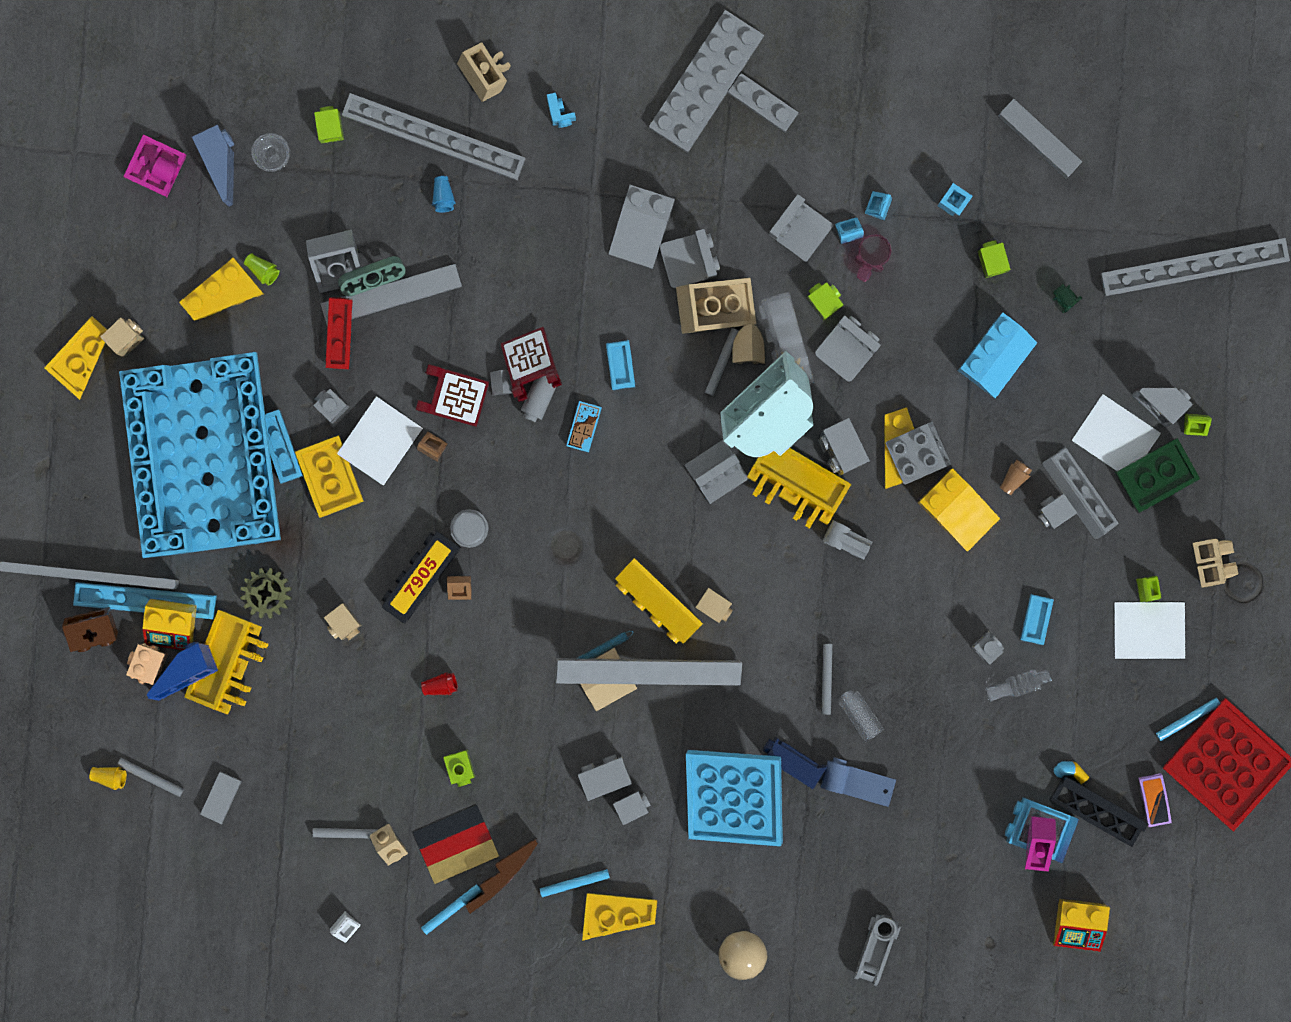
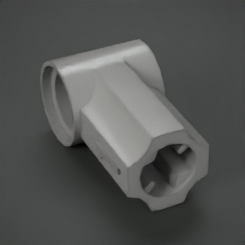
M832 520L822 542L838 550L843 549L863 560L873 543Z

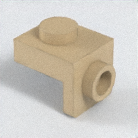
M390 824L385 825L370 835L377 853L388 866L408 854L405 846L395 835Z

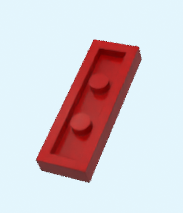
M329 297L326 368L349 369L353 298Z

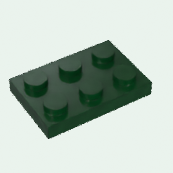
M1178 438L1115 472L1137 513L1148 509L1200 480Z

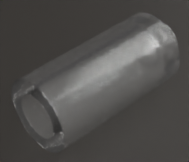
M850 689L840 696L842 700L839 702V705L864 742L869 741L884 730L858 690L853 692Z

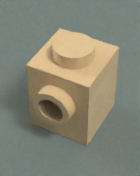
M342 603L324 617L330 625L327 629L335 639L339 637L341 640L345 638L351 640L360 633L358 628L362 625L345 603Z

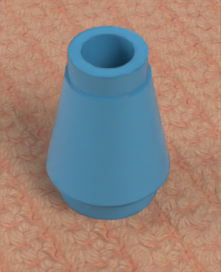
M439 176L434 178L432 206L435 207L436 212L452 211L455 199L448 177Z

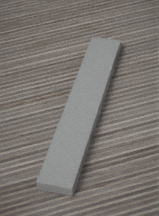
M456 264L388 283L354 296H344L341 298H353L352 319L461 288L462 284ZM329 301L320 303L327 326Z

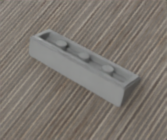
M1015 99L998 115L1004 123L1065 179L1082 163L1073 152Z
M1066 447L1042 463L1060 491L1076 510L1077 515L1094 539L1105 535L1119 524Z

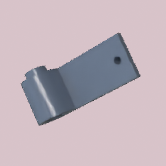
M833 757V761H827V768L824 772L820 788L889 807L896 779L846 765L847 761Z

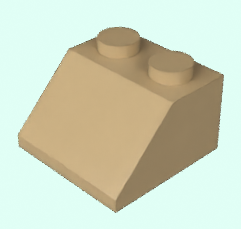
M613 648L595 659L621 658L616 649ZM581 684L596 711L637 689L635 684Z

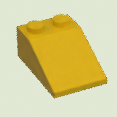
M953 468L917 502L966 552L1000 519Z

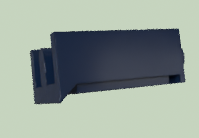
M776 736L774 740L769 738L762 749L766 756H780L781 769L811 789H814L827 768L825 764L818 765L815 761L782 740L779 742Z

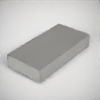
M220 771L200 815L223 824L242 781Z

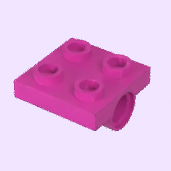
M143 135L123 177L162 196L168 197L187 155Z

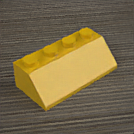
M635 558L615 578L618 581L615 586L625 595L629 592L635 598L632 602L641 611L646 608L652 614L650 619L658 627L663 624L669 630L666 635L676 644L679 641L684 644L703 624Z

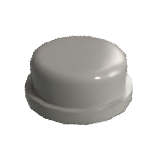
M471 509L462 510L457 513L450 525V532L454 541L460 546L467 548L477 547L483 543L489 530L488 522L484 515Z

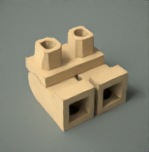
M1211 539L1193 543L1202 588L1224 584L1226 578L1238 575L1236 562L1223 564L1222 555L1234 553L1231 540L1219 541L1218 539Z

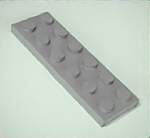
M725 10L651 122L649 129L688 153L764 38V35Z

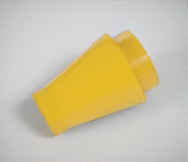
M92 767L89 775L90 781L97 782L113 790L122 789L127 777L126 771L122 770L121 767Z

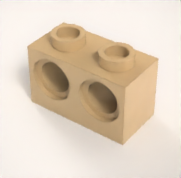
M123 318L118 319L100 336L117 355L124 358L145 339L141 335L143 330L136 322Z

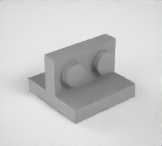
M723 440L684 465L709 504L749 479L739 464L738 458Z

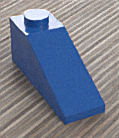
M198 642L186 645L185 650L176 655L147 693L148 699L159 701L217 672L218 669L209 645Z

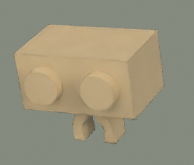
M482 42L462 52L457 63L481 102L501 93L507 82L502 72L509 70L511 67L509 62L504 65H496L497 61L502 59L504 54L501 51L495 54L492 59Z

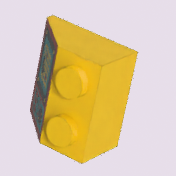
M150 599L144 611V643L151 646L185 650L186 645L193 643L197 605Z
M1059 899L1054 946L1101 952L1107 933L1110 907L1106 904Z

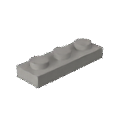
M742 73L728 91L729 95L784 133L799 113Z

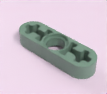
M388 257L343 274L338 280V285L343 295L354 296L400 279L405 274V267L399 257ZM396 266V270L392 271L391 267ZM370 273L378 274L373 280L366 279V276ZM352 282V286L348 287L347 283Z

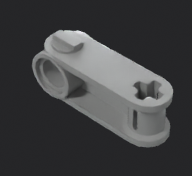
M876 914L875 917H871L867 928L870 931L858 962L854 979L858 980L861 978L873 982L874 986L878 985L894 939L897 940L901 929L898 921L893 920L888 915ZM883 922H887L891 926L890 930L884 934L880 933L878 926Z

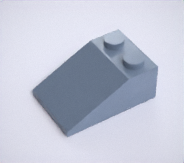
M216 125L192 138L222 201L230 207L233 205L234 152L231 147L235 144L226 129L222 130Z

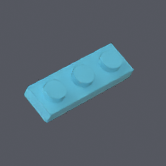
M276 410L265 414L270 456L280 483L302 477L303 473L281 411Z

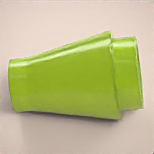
M253 253L249 254L244 261V265L250 269L262 284L271 285L279 275L280 271L275 264L261 259Z

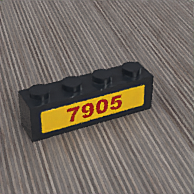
M439 531L435 535L432 532L428 535L423 543L426 546L421 553L418 551L409 562L412 564L407 572L404 570L395 581L398 585L394 591L389 589L381 600L384 602L382 608L404 624L408 622L461 549V547Z

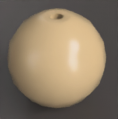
M747 931L732 933L725 938L719 948L720 965L732 978L738 980L754 978L764 969L767 962L766 947L763 941L753 933Z

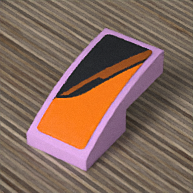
M1162 773L1138 778L1141 799L1144 803L1146 823L1149 824L1148 827L1172 823Z

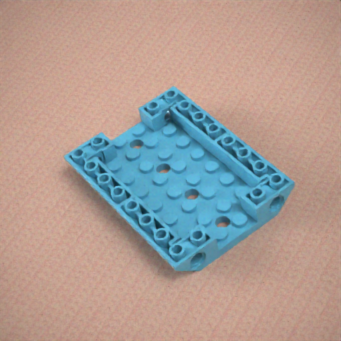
M257 352L210 358L209 361L188 364L160 365L119 371L142 557L177 555L281 540ZM195 380H200L202 383V389L198 393H194L191 389V384ZM201 426H205L208 429V435L205 439H200L197 436V430ZM208 472L214 476V482L210 486L205 485L203 482V476ZM212 519H216L220 523V528L217 532H212L209 529V522Z

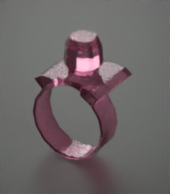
M876 234L869 235L866 238H864L863 241L870 237H878L884 240L889 247V256L886 262L889 260L891 255V245L889 244L886 238ZM862 241L859 245L858 256L854 260L856 263L863 265L859 267L857 279L866 282L872 275L871 270L877 273L882 272V266L886 262L875 266L864 261L860 254Z

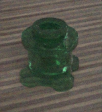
M1062 284L1052 292L1055 296L1052 300H1056L1063 308L1061 311L1063 314L1082 299L1081 296L1077 297L1070 289V284L1066 287Z

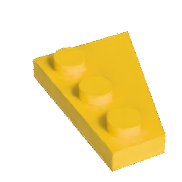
M232 258L179 303L193 320L197 321L251 298L261 296L264 293L239 263Z
M93 316L45 367L51 375L79 400L105 345L100 336L108 330Z
M907 407L884 415L885 489L903 483L886 446V442L914 430Z
M587 893L582 941L655 924L657 900Z

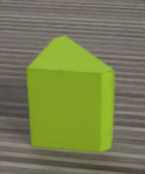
M1185 414L1184 434L1207 436L1212 418L1209 415Z
M1157 576L1136 579L1140 602L1161 599Z

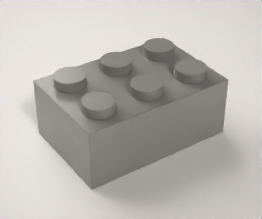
M849 418L823 430L819 434L818 443L823 452H828L831 458L828 460V463L833 473L838 472V475L841 476L870 461Z

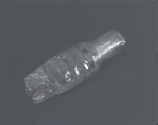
M1034 669L1008 677L1004 683L987 687L986 693L990 702L1009 695L1015 698L1040 690L1041 684L1050 682L1052 679L1049 671L1036 673Z

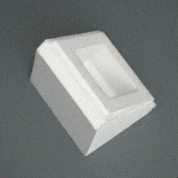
M345 911L330 928V933L346 943L360 927V924Z

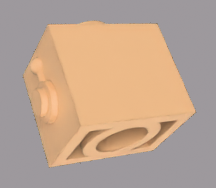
M138 644L136 651H132L129 655L127 664L130 666L126 675L132 679H137L138 683L154 685L159 679L168 653L160 651L159 647L155 645Z

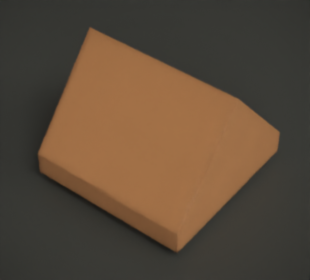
M427 432L419 442L417 450L438 461L447 443Z

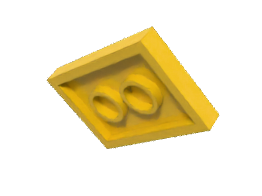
M339 435L295 452L319 518L364 502L350 462L337 454L343 446Z

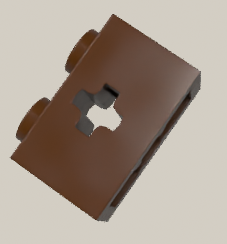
M110 607L64 618L62 625L70 652H85L93 646L100 645L104 647L111 645L116 641L118 635Z

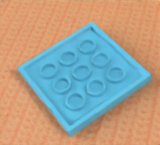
M688 750L686 753L689 839L781 846L783 843L781 757Z

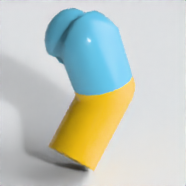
M1061 761L1054 767V774L1059 778H1062L1064 775H1073L1080 784L1089 779L1086 772L1074 761Z

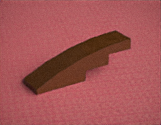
M537 838L495 864L499 872L481 883L480 886L484 893L465 905L470 914L489 901L510 882L537 846Z

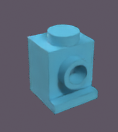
M953 183L937 206L951 216L954 214L959 216L972 198V195Z

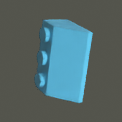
M1001 313L958 371L995 399L1037 342L1022 326L1006 314Z

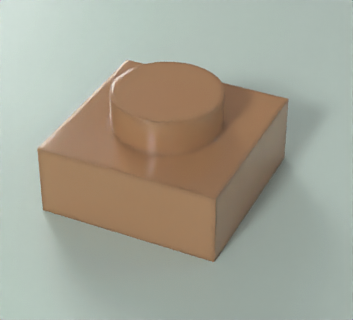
M447 576L448 600L472 599L471 576Z

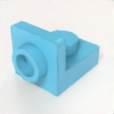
M556 93L547 94L553 126L558 125L559 128L572 125V121H576L575 113L561 115V112H565L562 98L557 99Z

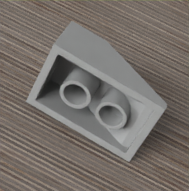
M630 185L608 255L653 269L675 199Z

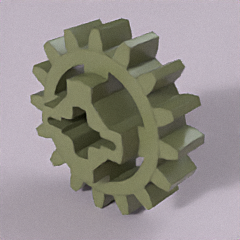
M260 568L259 575L252 571V579H244L248 584L247 587H241V590L246 592L245 595L240 597L242 600H247L244 608L251 607V615L259 612V618L261 619L265 616V613H267L269 619L273 618V612L281 615L280 608L287 609L289 607L285 600H292V597L287 595V592L291 591L292 587L285 586L289 581L288 578L281 580L282 573L278 572L274 575L272 568H269L267 573H265L263 568ZM264 578L263 584L258 587L253 586L257 580ZM274 580L279 584L281 592L277 591L274 587ZM268 587V591L272 592V595L265 600L261 590H266ZM251 595H255L259 601L258 606L253 602ZM280 600L275 607L268 609L272 601Z

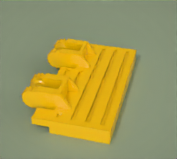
M791 448L786 450L781 456L773 451L768 455L758 457L747 478L756 482L759 475H763L752 494L755 497L760 495L766 481L774 485L771 492L765 498V503L767 504L771 503L780 486L783 489L779 497L794 506L802 498L803 501L792 519L796 521L800 519L806 505L812 507L814 511L807 519L805 525L809 529L820 510L824 512L819 520L826 525L829 524L851 486L849 482Z
M218 610L205 645H209L218 671L189 685L184 698L227 715L232 705L223 702V699L245 706L246 701L243 698L230 694L231 688L233 686L243 692H250L252 687L235 681L232 677L242 680L249 661L240 658V655L262 662L263 657L260 654L247 651L249 642L260 648L268 647V643L249 636V633L259 636L262 626Z

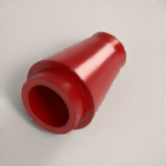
M445 672L421 682L424 696L452 695L453 692L458 690L454 673L449 674Z

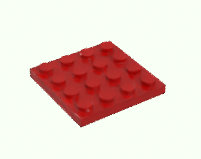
M1224 698L1166 762L1162 769L1234 832L1291 768V756Z

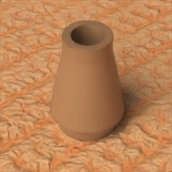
M1016 460L1014 464L1011 463L1000 488L1007 494L1012 495L1018 487L1031 477L1029 474L1032 469L1021 461Z

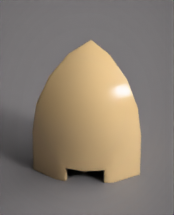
M754 324L746 325L738 331L732 348L733 363L753 362V364H765L764 340L761 332Z

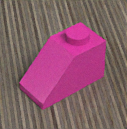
M1044 817L1031 818L1027 839L1025 869L1049 871L1056 843L1055 819Z

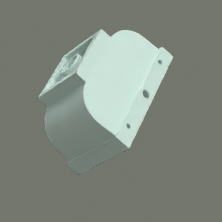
M785 351L720 412L723 441L731 448L735 446L744 454L752 457H762L773 451L781 456L813 426V401L809 378L805 371L795 363L794 357Z

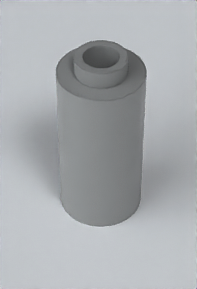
M546 376L533 381L527 394L528 399H525L520 410L524 412V418L536 422L537 418L542 420L556 387H552L551 383H548Z

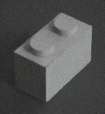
M616 754L602 759L604 763L596 767L594 763L581 767L582 772L578 773V777L588 801L632 784L622 756L617 758Z

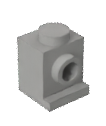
M989 631L971 646L988 665L996 660L1003 653L1002 650L1004 649L1001 642L994 635H991Z

